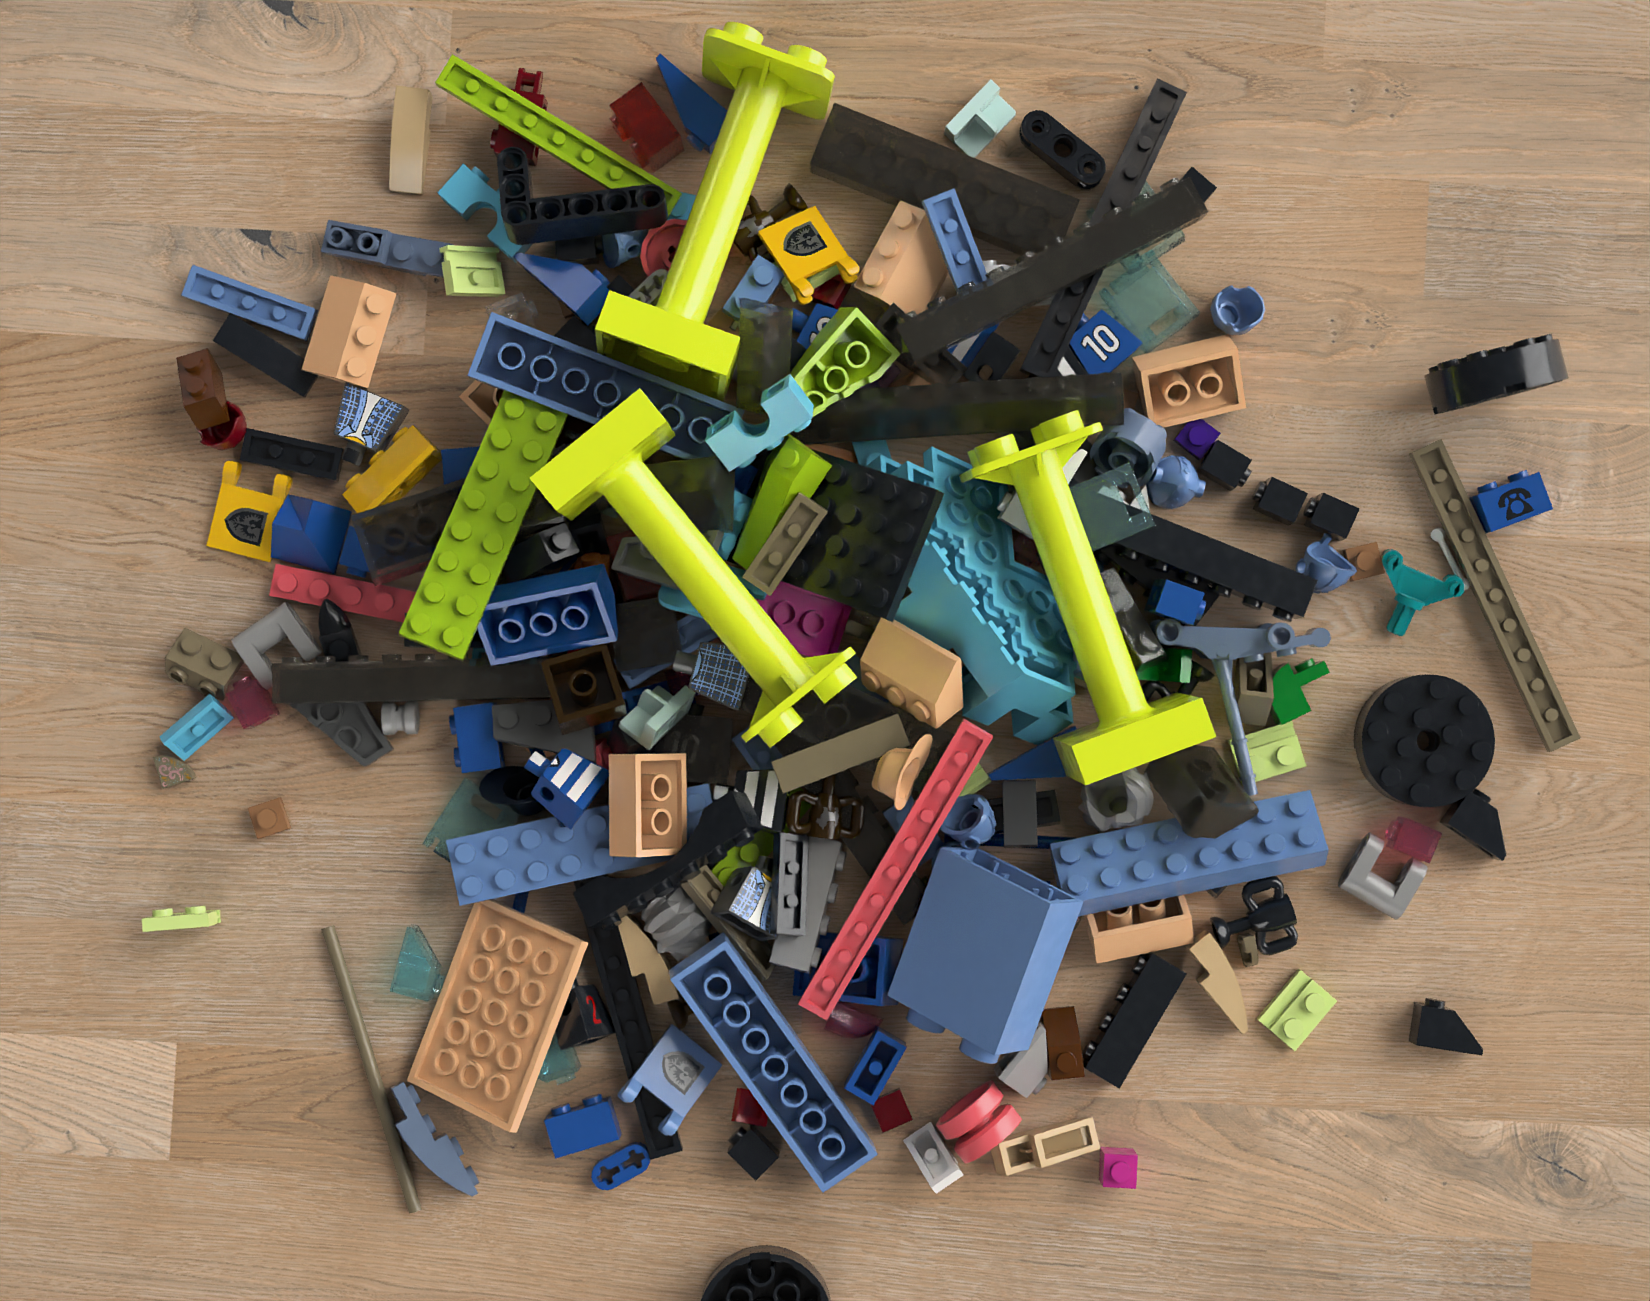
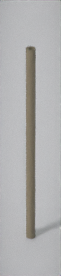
M334 925L323 928L321 930L409 1213H414L422 1209L398 1130L394 1125L395 1120Z

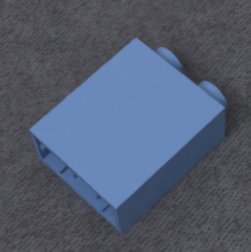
M941 847L887 996L909 1007L906 1019L915 1027L931 1033H943L946 1028L962 1037L959 1046L960 1051L977 1061L994 1064L997 1063L1001 1054L1029 1050L1084 901L979 848L971 851L963 847Z

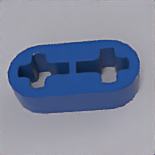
M633 1142L600 1159L595 1164L591 1175L595 1186L601 1190H610L643 1173L651 1161L647 1146L641 1142ZM631 1150H634L636 1154L641 1152L644 1154L641 1166H638L635 1162L624 1166L623 1162L630 1158ZM618 1165L620 1170L613 1174V1181L609 1182L606 1178L602 1180L599 1178L602 1166L610 1170Z

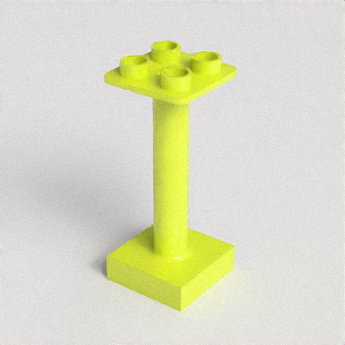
M738 22L725 23L723 31L709 28L704 35L702 76L713 83L735 91L656 307L609 290L595 327L597 353L724 402L736 368L740 337L705 325V318L781 109L785 108L814 119H824L828 111L835 75L825 68L827 59L818 51L802 45L789 46L787 54L761 45L763 36L760 32Z
M639 388L532 475L530 479L553 508L571 521L602 495L607 499L761 688L762 694L749 729L741 737L747 743L758 734L767 746L771 748L803 722L802 718L792 707L801 698L813 690L825 704L857 678L846 664L856 652L850 646L844 652L803 658L643 463L676 435L666 419Z
M1076 410L1031 428L1035 446L1019 451L1014 435L1010 434L968 451L967 454L973 468L960 474L959 477L962 483L972 479H981L1015 486L1099 719L1096 723L1053 738L1066 776L1084 785H1088L1215 738L1216 734L1202 697L1174 693L1150 703L1146 702L1062 469L1087 437L1103 430L1100 422L1084 427L1079 411Z

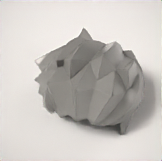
M1134 767L1094 783L1083 784L1080 796L1083 802L1078 808L1084 812L1082 815L1084 821L1094 826L1098 832L1108 830L1111 827L1119 830L1123 827L1142 824L1144 816L1150 814L1154 802L1147 772L1140 774L1137 768Z
M681 882L673 885L674 890L671 893L660 898L654 897L648 901V907L642 910L641 919L645 921L643 931L652 933L653 939L657 940L658 954L670 952L678 962L686 955L690 956L700 947L707 944L705 938L710 935L709 930L712 926L710 921L681 887Z

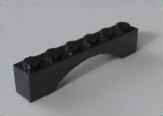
M730 791L704 808L699 823L688 842L673 858L661 867L647 874L632 878L598 876L574 891L573 895L589 928H600L604 931L611 930L622 923L621 918L629 913L636 914L647 908V902L654 897L660 898L671 893L674 890L673 885L681 880L687 881L698 876L701 873L700 868L706 864H714L726 858L728 855L727 851L733 847H741L750 843L755 838L754 834L762 830L763 827L747 794Z

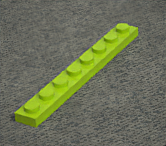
M453 54L435 82L439 88L606 189L646 184L660 186L665 194L668 217L682 196V193Z

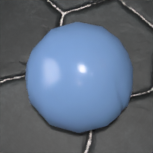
M1231 285L1217 293L1212 299L1210 311L1214 325L1226 334L1237 336L1246 334L1262 321L1265 306L1263 298L1254 288L1250 286L1234 288Z

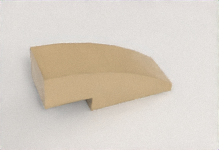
M396 85L390 146L389 190L391 192L423 195L431 135L429 123L433 95L429 89Z
M629 913L621 918L622 923L618 928L632 977L645 973L653 1005L680 998L681 994L670 980L669 970L672 967L665 953L658 954L657 941L653 939L649 932L643 931L644 926L632 914Z
M1204 929L1193 939L1194 943L1185 945L1186 949L1205 970L1196 981L1241 1034H1245L1248 1031L1247 1016L1237 978L1219 944L1211 933Z
M1089 1116L1008 1135L1001 1143L991 1149L996 1173L1008 1176L1034 1167L1043 1168L1100 1150L1093 1117Z

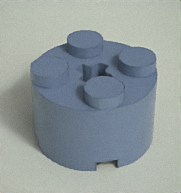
M1131 408L1122 409L1120 413L1114 414L1106 421L1103 430L1099 433L1091 447L1090 458L1091 460L1093 458L1097 465L1095 467L1096 472L1102 479L1120 488H1127L1128 485L1138 484L1137 487L1145 485L1150 480L1165 453L1167 432L1162 426L1156 425L1152 420L1138 414L1135 410Z

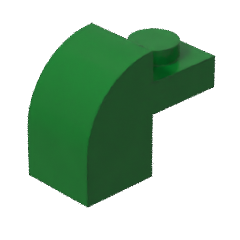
M1127 646L1139 680L1190 683L1192 650Z
M1310 658L1295 665L1294 667L1297 672L1294 673L1289 663L1281 664L1272 671L1274 699L1270 714L1276 725H1283L1312 711L1302 692L1301 686L1330 673L1325 661L1314 662L1313 658Z

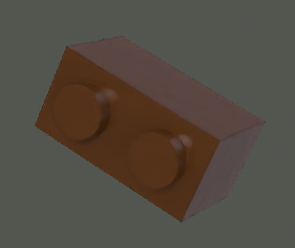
M206 348L177 357L183 406L197 430L230 421L223 375L209 349Z

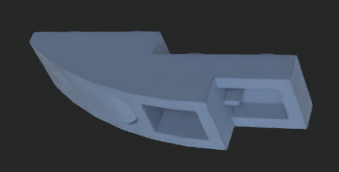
M328 220L321 252L395 271L444 278L441 264L444 262V255L440 253L439 248L454 244Z
M400 1082L391 1087L390 1089L405 1118L394 1123L414 1155L435 1175L457 1190L472 1197L478 1194L475 1185L479 1184V1180L471 1166L467 1168L463 1166L459 1156L463 1155L464 1152L456 1137L454 1136L449 1139L448 1135L444 1133L435 1139L433 1138L432 1134L436 1132V1128L428 1114L421 1116L416 1106L421 1100L412 1084L406 1087L404 1082Z

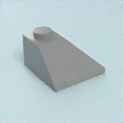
M1040 1021L1029 1050L1006 1053L994 1067L997 1077L1026 1098L1031 1093L1036 1095L1047 1082V1079L1044 1077L1048 1073L1046 1029Z

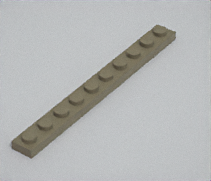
M1442 439L1409 453L1547 752H1552L1580 739L1581 737Z

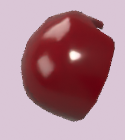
M227 401L230 421L199 430L198 433L202 439L200 443L221 451L236 447L243 440L247 428L246 418L242 410L235 403Z

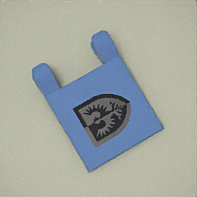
M670 1024L633 1076L620 1089L617 1096L624 1103H631L643 1086L671 1109V1112L659 1124L658 1130L666 1136H672L722 1064L676 1026Z

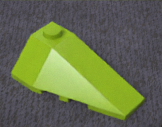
M841 307L821 329L790 374L814 405V417L826 410V407L850 396L862 386L879 379L901 353L857 307Z
M790 434L783 437V441L772 450L766 459L750 511L732 558L746 570L798 493L801 492L808 498H811L832 467L830 463Z

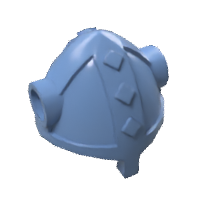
M648 229L602 235L605 264L609 268H615L629 259L640 255L642 242L648 234Z
M1173 455L1161 458L1153 475L1146 483L1147 495L1151 502L1165 509L1184 506L1193 497L1200 498L1206 486V482L1199 479L1196 468L1187 458Z
M1327 533L1323 535L1320 541L1310 544L1305 550L1304 558H1301L1296 564V572L1318 580L1314 589V593L1320 594V592L1328 593L1346 584L1350 577L1357 572V569L1347 559L1328 545L1332 537Z
M970 794L957 798L940 829L945 835L961 842L963 848L972 851L978 849L980 844L987 842L994 835L996 820L987 799L982 795ZM971 805H976L979 809L973 808Z

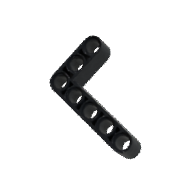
M508 147L503 149L498 155L497 166L501 216L508 239L516 245L654 229L661 227L668 219L664 191L655 184L533 198L532 176L526 153L521 148Z

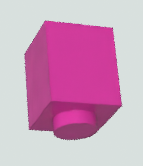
M1100 1147L1099 1181L1103 1187L1136 1189L1138 1155L1133 1148Z

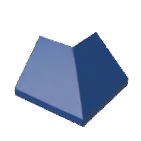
M288 494L272 522L271 557L335 574L352 511Z

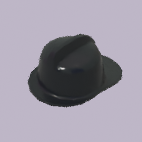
M505 766L504 768L495 769L485 775L480 782L479 791L485 800L496 804L509 805L514 812L521 816L534 815L546 809L531 794L539 777L523 766Z

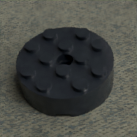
M1552 334L1514 342L1510 346L1483 350L1468 354L1461 359L1439 363L1438 366L1428 368L1429 374L1424 376L1434 415L1500 399L1569 379L1559 339L1553 340Z
M1425 674L1406 676L1390 681L1375 691L1365 702L1358 715L1353 742L1363 775L1379 793L1401 804L1417 807H1440L1464 798L1481 783L1493 759L1495 734L1493 723L1486 707L1473 691L1454 679L1440 675ZM1422 731L1426 732L1429 738V746L1423 750L1417 745V737Z
M759 1245L742 1249L721 1262L710 1275L703 1290L701 1301H831V1297L823 1277L806 1258L787 1248Z

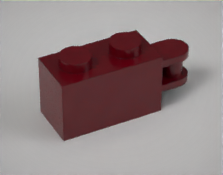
M519 68L515 89L511 90L547 111L548 102L546 97L540 94L543 72L537 71L535 74L526 72L525 68ZM524 85L533 87V92L523 91ZM501 124L498 125V130L493 129L490 148L494 149V154L497 158L503 149L518 147L526 153L529 165H537L539 147Z

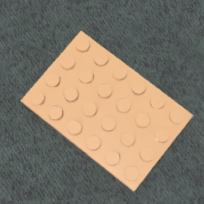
M492 899L474 903L407 1081L508 1132L517 1133L587 949L588 942Z

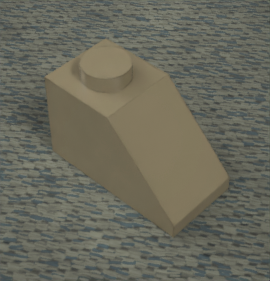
M1271 652L1263 653L1264 660L1244 663L1243 657L1237 658L1233 686L1242 723L1266 726L1274 699Z

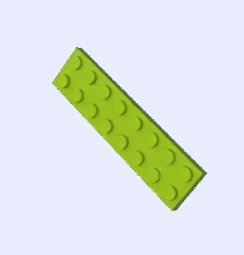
M504 390L401 626L399 636L458 660H464L537 490L530 477L549 462L568 414Z

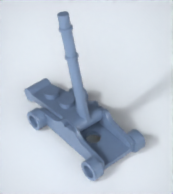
M1158 619L1150 622L1146 629V637L1152 644L1189 648L1200 658L1211 659L1219 680L1232 737L1231 744L1234 746L1241 776L1239 779L1242 781L1245 796L1258 794L1255 782L1256 775L1253 773L1246 743L1248 740L1245 738L1232 682L1233 660L1243 657L1244 663L1264 660L1263 653L1276 651L1277 657L1297 654L1296 647L1300 646L1325 647L1331 640L1329 631L1325 628H1311L1306 634L1295 636L1292 627L1282 622L1261 624L1257 629L1181 626L1175 619Z

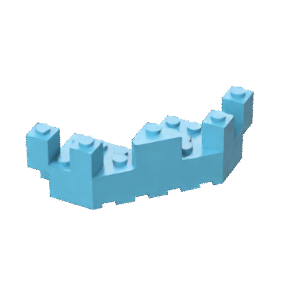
M932 446L923 453L924 468L909 461L900 464L883 455H879L866 467L931 487L944 493L908 583L912 593L901 601L894 620L946 650L953 648L974 677L962 686V716L989 726L1011 711L1013 736L1035 745H1040L1074 723L1071 697L1076 695L1074 677L1084 680V678L1074 676L1073 671L1077 669V662L1073 661L1074 649L1047 575L1014 561L1012 528L997 519L1001 512L997 509V506L1005 493L1008 492V485L981 479H972L962 483L959 475L972 469V465Z

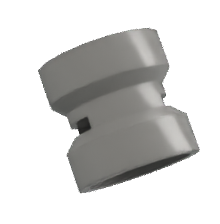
M384 702L381 709L383 734L394 735L398 730L404 731L406 734H418L420 726L418 702H406L400 706H397L394 702Z

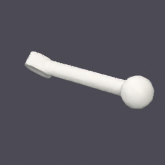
M1439 527L1435 528L1431 532V538L1439 543L1452 571L1464 582L1465 591L1469 588L1470 583L1463 577L1444 540L1445 531Z

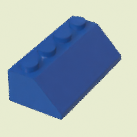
M599 564L495 586L477 628L491 666L617 641L618 629L615 597L605 565Z

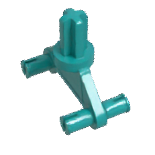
M1387 549L1382 554V564L1396 593L1394 599L1398 601L1386 626V629L1395 635L1403 636L1416 610L1421 611L1423 606L1452 597H1460L1464 593V582L1457 575L1448 574L1442 581L1404 565L1403 557L1397 550Z

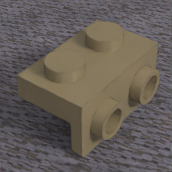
M184 628L165 657V673L179 684L186 683L198 689L204 696L211 694L213 697L224 701L227 696V687L244 663V660L239 653Z

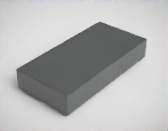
M1003 780L1004 848L1037 847L1036 780Z

